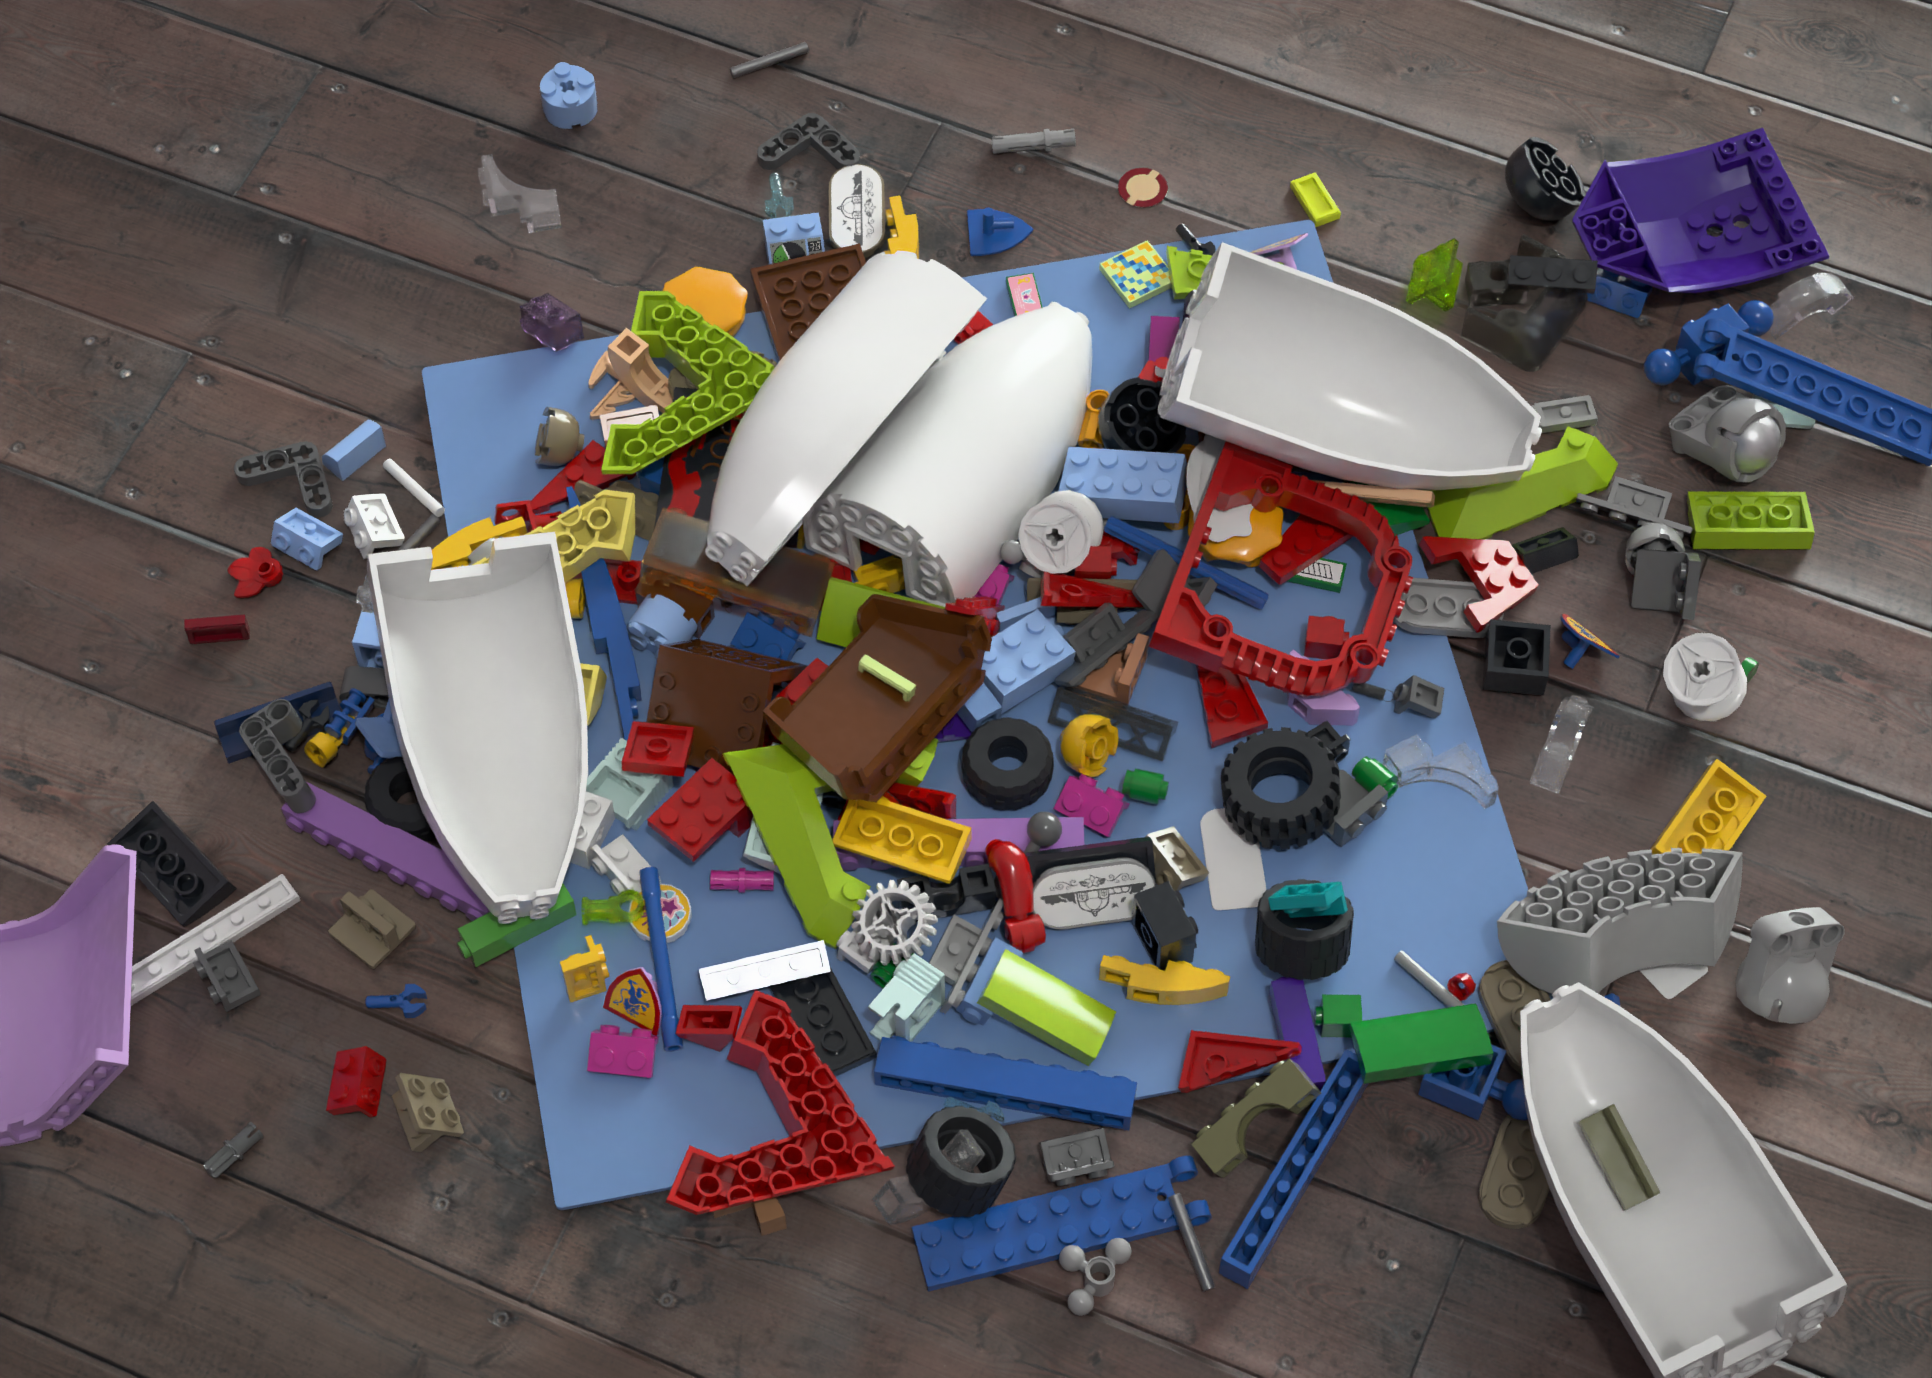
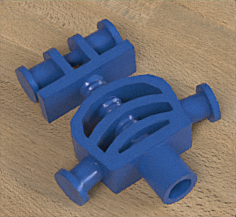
M351 688L349 698L342 700L340 703V708L343 711H335L332 715L333 721L331 724H326L324 727L325 731L335 738H340L343 726L348 728L343 735L342 741L346 745H348L358 730L355 725L356 719L366 718L373 709L375 699L369 697L362 709L358 707L360 702L366 700V696L355 688ZM365 738L364 752L368 758L374 760L373 765L368 766L367 769L368 773L372 774L375 767L387 758L380 757Z

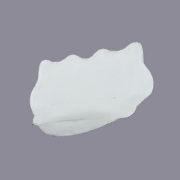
M1208 434L1194 448L1187 464V490L1194 513V523L1225 444V440ZM1251 504L1231 508L1227 511L1213 508L1207 527L1212 528L1208 539L1214 542H1221L1233 536H1249L1252 532L1250 513L1254 507Z

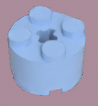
M560 62L544 75L540 82L541 101L545 116L552 125L563 129H572V125H586L595 117L597 113V96L594 76L582 67Z
M648 594L627 623V630L631 635L630 642L635 648L639 650L647 649L655 653V657L658 658L660 645L690 640L697 630V624L693 618L688 621L683 616L686 610L674 601L658 594L651 598V594Z

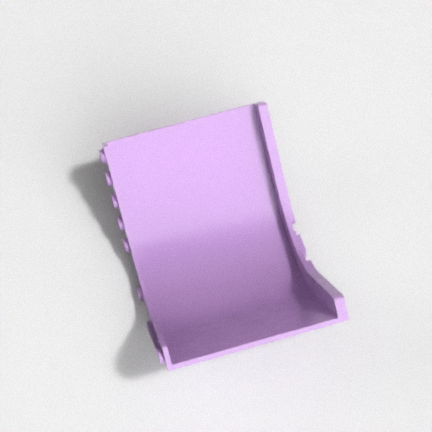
M121 845L104 846L54 905L30 918L0 924V1147L41 1138L42 1131L50 1128L59 1131L68 1126L128 1066L137 851L125 849Z

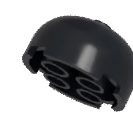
M1531 137L1510 155L1506 163L1505 181L1507 188L1516 204L1529 215L1545 221L1562 219L1579 207L1581 200L1584 199L1585 190L1583 183L1573 165L1570 164L1567 167L1564 161L1555 154L1558 151L1556 147L1541 138Z
M1140 377L1128 379L1118 385L1105 398L1098 415V431L1106 449L1176 453L1182 447L1187 437L1185 435L1186 426L1163 419L1158 414V405L1162 398V395H1160L1162 382H1153L1140 379Z

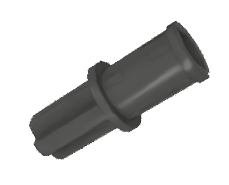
M249 1122L230 1141L225 1140L223 1142L224 1146L204 1163L203 1167L207 1174L212 1178H218L237 1160L242 1161L243 1154L264 1138L260 1130L250 1138L247 1137L257 1126Z

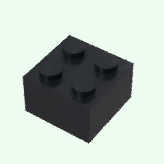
M1490 619L1485 638L1483 690L1544 696L1549 677L1551 625Z
M1169 881L1135 894L1132 913V925L1152 964L1163 971L1166 970L1168 960L1174 962H1193L1194 949L1197 948L1196 934H1198V927L1192 916L1187 917L1183 909L1185 904L1178 890L1174 891Z

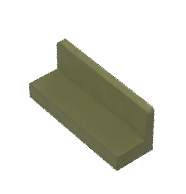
M1614 1104L1578 1122L1624 1211L1660 1194L1659 1188Z

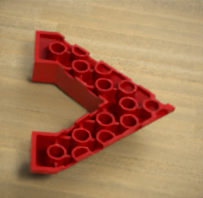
M758 990L754 991L732 1043L727 1060L757 1072L790 1137L778 1141L773 1139L750 1147L749 1151L734 1156L729 1154L721 1158L689 1145L666 1203L699 1215L894 1169L895 1165L889 1156H884L876 1144L877 1138L864 1119L858 1116L854 1110V1104L826 1063L823 1064L814 1051L815 1046L802 1027L799 1028L790 1015L792 1011L785 1001Z

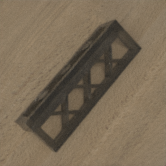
M1067 686L1058 687L1048 719V723L1066 728L1072 720L1067 721L1057 717L1061 702L1072 705L1077 716L1096 713L1106 718L1117 720L1111 724L1112 726L1122 722L1129 724L1135 736L1127 741L1118 737L1117 746L1160 761L1165 759L1170 739L1175 734L1179 723L1076 687ZM1080 708L1087 710L1088 712L1083 714ZM1138 728H1141L1146 731L1140 733ZM1151 732L1164 736L1159 752L1148 748L1142 737ZM1135 740H1138V742H1139L1140 745L1135 744V743H1132V742L1135 741Z

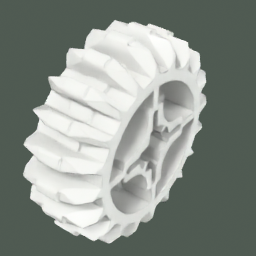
M889 880L887 889L881 883H877V893L874 894L871 890H866V895L869 899L867 902L859 899L857 903L862 908V911L856 910L852 914L859 920L852 923L851 928L858 932L855 934L854 940L857 943H862L860 950L864 954L870 952L869 958L872 961L880 958V962L886 966L891 958L895 966H898L901 962V957L908 961L914 952L920 957L923 956L924 953L920 948L922 944L927 947L932 945L927 935L933 936L937 933L934 927L929 926L938 922L937 916L931 914L936 909L934 904L927 903L929 896L925 892L919 894L920 888L917 885L909 888V884L903 880L898 888L894 880ZM892 901H906L916 907L910 910L908 908L899 910L893 906ZM882 907L881 917L874 921L873 926H871L874 915ZM891 912L898 919L896 927L899 934L891 927L893 925ZM916 920H918V924L914 933L908 939V929L911 926L915 925ZM879 936L882 938L891 936L894 937L898 945H883L874 939Z

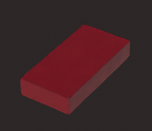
M245 614L184 619V629L190 644L250 639V628Z

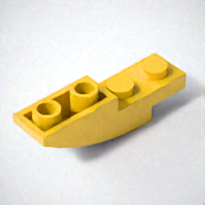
M900 196L889 197L890 209H885L887 226H893V229H890V238L887 239L888 250L883 252L885 254H895L897 250L915 253L917 259H919L916 214L905 215Z
M488 517L457 531L432 549L433 561L431 570L460 567L461 565L468 566L471 563L468 556L488 539L493 537L497 539L499 536L506 538L527 534L523 518L519 517L494 526L491 518Z
M1103 955L1100 964L1099 980L1127 987L1126 999L1160 1005H1184L1212 1001L1227 996L1230 976L1224 975L1223 972L1216 969L1205 970L1194 967L1186 961L1174 962L1168 960L1166 970L1163 971L1152 964L1140 965L1129 962L1122 956L1115 955L1110 957Z

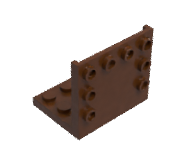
M701 639L660 645L646 722L694 727V739L687 765L701 768L713 758L734 775L730 765L727 766L723 753L763 747L767 723L762 711L771 702L773 686L782 685V682H792L807 665Z

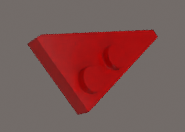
M592 440L530 501L532 512L541 514L550 510V505L563 500L568 502L566 487L572 486L575 489V484L579 480L604 490L610 487L609 483L626 476L628 480L633 479L636 473L602 474L601 470L606 448Z
M1043 571L1041 578V606L1100 607L1104 603H1112L1113 607H1143L1133 595L1132 590L1060 573L1052 574Z
M895 782L888 789L902 806L943 819H956V795L953 793Z
M1191 1030L1178 1088L1182 1093H1188L1301 1055L1302 1046L1299 1042Z

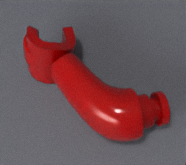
M1000 839L992 840L985 848V855L988 858L989 867L996 873L1000 884L1005 916H1012V918L1005 919V938L1010 940L1012 947L1023 953L1032 952L1036 946L1045 943L1046 933L1044 923L1039 914H1028L1034 911L1033 880L1028 858L1016 844Z

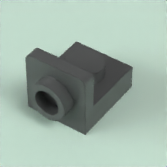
M1413 675L1396 687L1393 695L1395 700L1394 712L1401 714L1410 708L1435 719L1441 714L1444 688Z

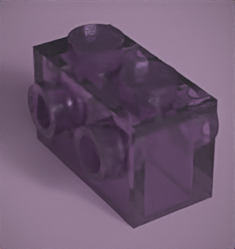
M549 293L534 297L529 302L519 306L521 312L520 324L524 332L532 335L542 344L547 345L556 352L564 350L569 345L584 338L580 313Z

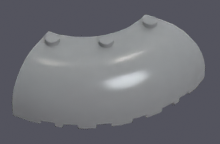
M1671 848V852L1652 855V849L1627 852V858L1611 861L1609 856L1583 863V869L1572 873L1566 869L1547 878L1548 884L1538 889L1533 886L1527 891L1526 898L1520 902L1515 900L1497 921L1498 939L1503 954L1509 964L1522 978L1535 987L1551 994L1562 986H1572L1578 982L1599 993L1608 984L1622 976L1641 969L1661 965L1698 964L1715 967L1728 942L1736 917L1742 881V852L1702 848V854L1682 853V848Z

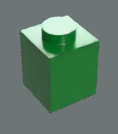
M1322 994L1320 1006H1315L1314 1010L1315 1026L1321 1027V1037L1352 1038L1349 1024L1362 1021L1361 995Z

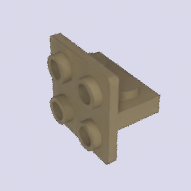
M370 889L364 896L359 898L348 891L340 899L345 914L329 929V935L370 968L375 969L416 928V924L373 889Z
M400 1073L395 1077L400 1090L392 1095V1099L412 1151L422 1152L442 1135L460 1137L464 1133L460 1123V1116L454 1107L449 1094V1088L443 1079Z

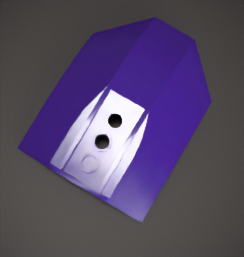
M1763 127L1684 152L1631 161L1606 162L1604 160L1572 219V223L1590 260L1598 261V268L1667 292L1698 293L1734 287L1774 277L1829 259V253ZM1744 221L1748 226L1739 228L1734 226V223ZM1716 226L1721 228L1723 233L1718 237L1708 235L1706 231L1708 228Z

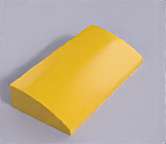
M1716 759L1707 767L1651 847L1652 855L1671 852V848H1682V853L1702 854V848L1729 851L1766 798V795L1720 760Z
M881 798L877 802L849 800L832 841L837 848L950 884L970 845L972 829L971 827Z

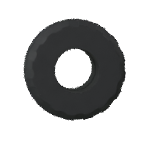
M1011 717L992 719L977 727L966 740L961 757L962 776L968 791L982 804L999 810H1016L1033 804L1047 791L1052 780L1054 757L1048 738L1037 726L1028 723V721ZM1011 757L1016 758L1023 765L1015 770L1006 771L998 769L992 763L999 758Z
M403 757L385 759L380 765L375 767L369 779H367L364 795L366 811L385 825L399 828L425 842L431 841L435 838V835L421 810L419 802L411 805H403L397 802L404 794L414 791Z

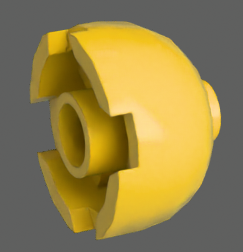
M1084 714L1077 716L1066 726L1060 736V749L1063 760L1070 768L1089 777H1098L1106 771L1107 768L1103 767V765L1107 761L1109 754L1115 756L1118 745V729L1111 725V719L1096 714Z

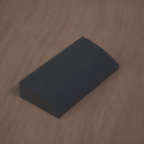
M154 801L146 806L107 843V845H121L125 849L137 851L136 876L183 927L207 914L237 889Z

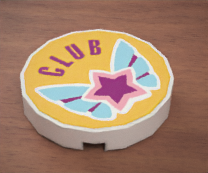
M660 884V899L666 941L670 943L684 935L688 929L692 911L689 899L682 890L669 884ZM641 890L636 893L630 902L628 915L631 928L636 935L644 941H650L645 900Z

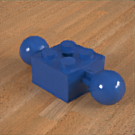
M1751 300L1744 303L1736 313L1728 303L1719 309H1711L1705 316L1696 321H1688L1681 328L1674 352L1661 348L1652 351L1647 356L1644 362L1646 377L1652 383L1661 386L1673 383L1679 377L1680 372L1683 373L1692 385L1705 380L1693 373L1696 357L1699 354L1708 353L1722 360L1725 348L1723 343L1714 345L1703 340L1702 332L1705 322L1709 319H1719L1729 326L1758 337L1767 333L1772 327L1774 321L1772 309L1763 301Z
M1492 1045L1494 1054L1491 1064L1424 1074L1419 1096L1476 1120H1479L1490 1096L1502 1101L1504 1110L1512 1118L1528 1120L1523 1079H1517L1510 1083L1497 1079L1507 1050Z

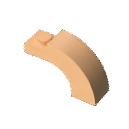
M626 328L608 346V356L612 367L625 387L637 400L646 407L657 405L658 410L664 413V408L673 402V397L668 389V378L653 363L649 354V344Z

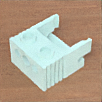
M620 738L619 743L615 744L616 747L612 748V751L608 753L609 755L605 756V760H602L588 776L586 791L612 800L615 818L623 822L627 828L630 829L631 827L637 831L655 809V806L658 805V802L662 801V798L665 797V793L672 789L673 779L672 776L622 771V758L627 741Z
M915 953L908 961L903 960L894 971V977L868 1006V1009L881 1017L870 1031V1035L880 1042L882 1037L890 1038L895 1032L896 1036L906 1038L912 1042L945 1001V974Z

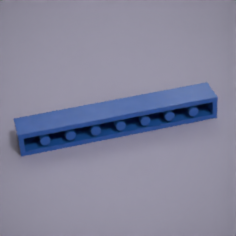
M900 1036L882 1037L874 1069L875 1085L1123 1130H1130L1137 1090V1082L1131 1081L1124 1076H1100L1091 1070L1072 1071L1057 1064L1049 1066L1035 1064L1028 1059H1018L1016 1061L1005 1059L995 1053H987L985 1055L972 1053L970 1050L962 1047L954 1049L943 1048L933 1042L915 1043Z
M1347 1049L1343 1052L1321 1089V1094L1314 1101L1221 1258L1219 1274L1246 1289L1250 1287L1369 1084H1363L1355 1053Z

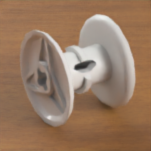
M1071 490L1057 491L1030 508L1023 517L1018 533L1020 548L1027 560L1039 570L1052 574L1067 573L1081 565L1089 554L1090 546H1099L1101 544L1104 525L1102 515L1096 504L1084 494Z
M1695 633L1687 636L1670 649L1664 661L1663 677L1667 688L1672 693L1676 706L1686 716L1698 721H1717L1730 716L1740 707L1747 691V677L1740 664L1736 650L1724 638L1712 633Z

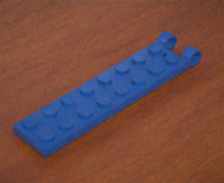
M1709 319L1705 322L1702 332L1703 340L1714 345L1723 343L1725 348L1722 360L1708 353H1702L1696 357L1693 373L1697 377L1702 379L1716 378L1927 466L1932 464L1931 408L1729 326L1722 320Z
M1181 1156L1173 1159L1168 1164L987 1208L986 1212L976 1214L973 1217L953 1216L912 1226V1234L927 1290L929 1292L1058 1260L1062 1249L1069 1245H1076L1086 1253L1106 1248L1107 1243L1114 1238H1123L1130 1242L1179 1230L1168 1197L1175 1195L1171 1183L1188 1181L1198 1175L1194 1158L1192 1156ZM1159 1195H1164L1166 1197V1200L1159 1201L1157 1197ZM1197 1200L1185 1205L1193 1227L1203 1225L1212 1219L1206 1200Z

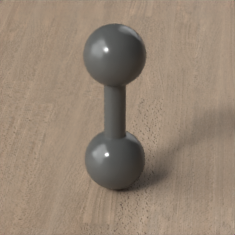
M1043 811L1034 814L1027 824V834L1030 842L1024 854L1026 855V852L1039 851L1041 847L1052 846L1060 839L1062 824L1055 814ZM996 876L994 879L996 898L1003 900L1000 884Z

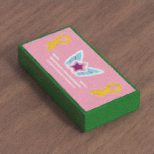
M1034 273L1006 277V286L1014 316L1043 308Z

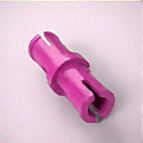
M746 868L731 871L711 870L710 890L731 889L739 890V893H745V890L773 891L774 870L747 871Z

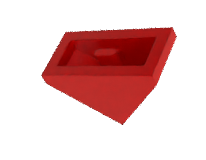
M683 1005L675 1034L678 1037L720 1052L736 1036L742 1007L732 1005Z

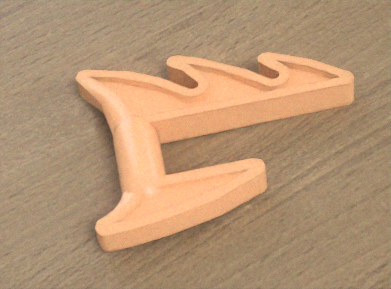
M608 351L604 352L595 365L588 385L590 389L594 388L606 373L617 379L618 382L590 412L591 420L600 419L599 415L616 412L615 407L635 400V396L625 387L613 369Z

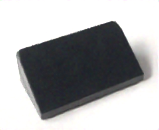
M1564 527L1512 544V547L1531 574L1568 562L1579 556L1577 538Z

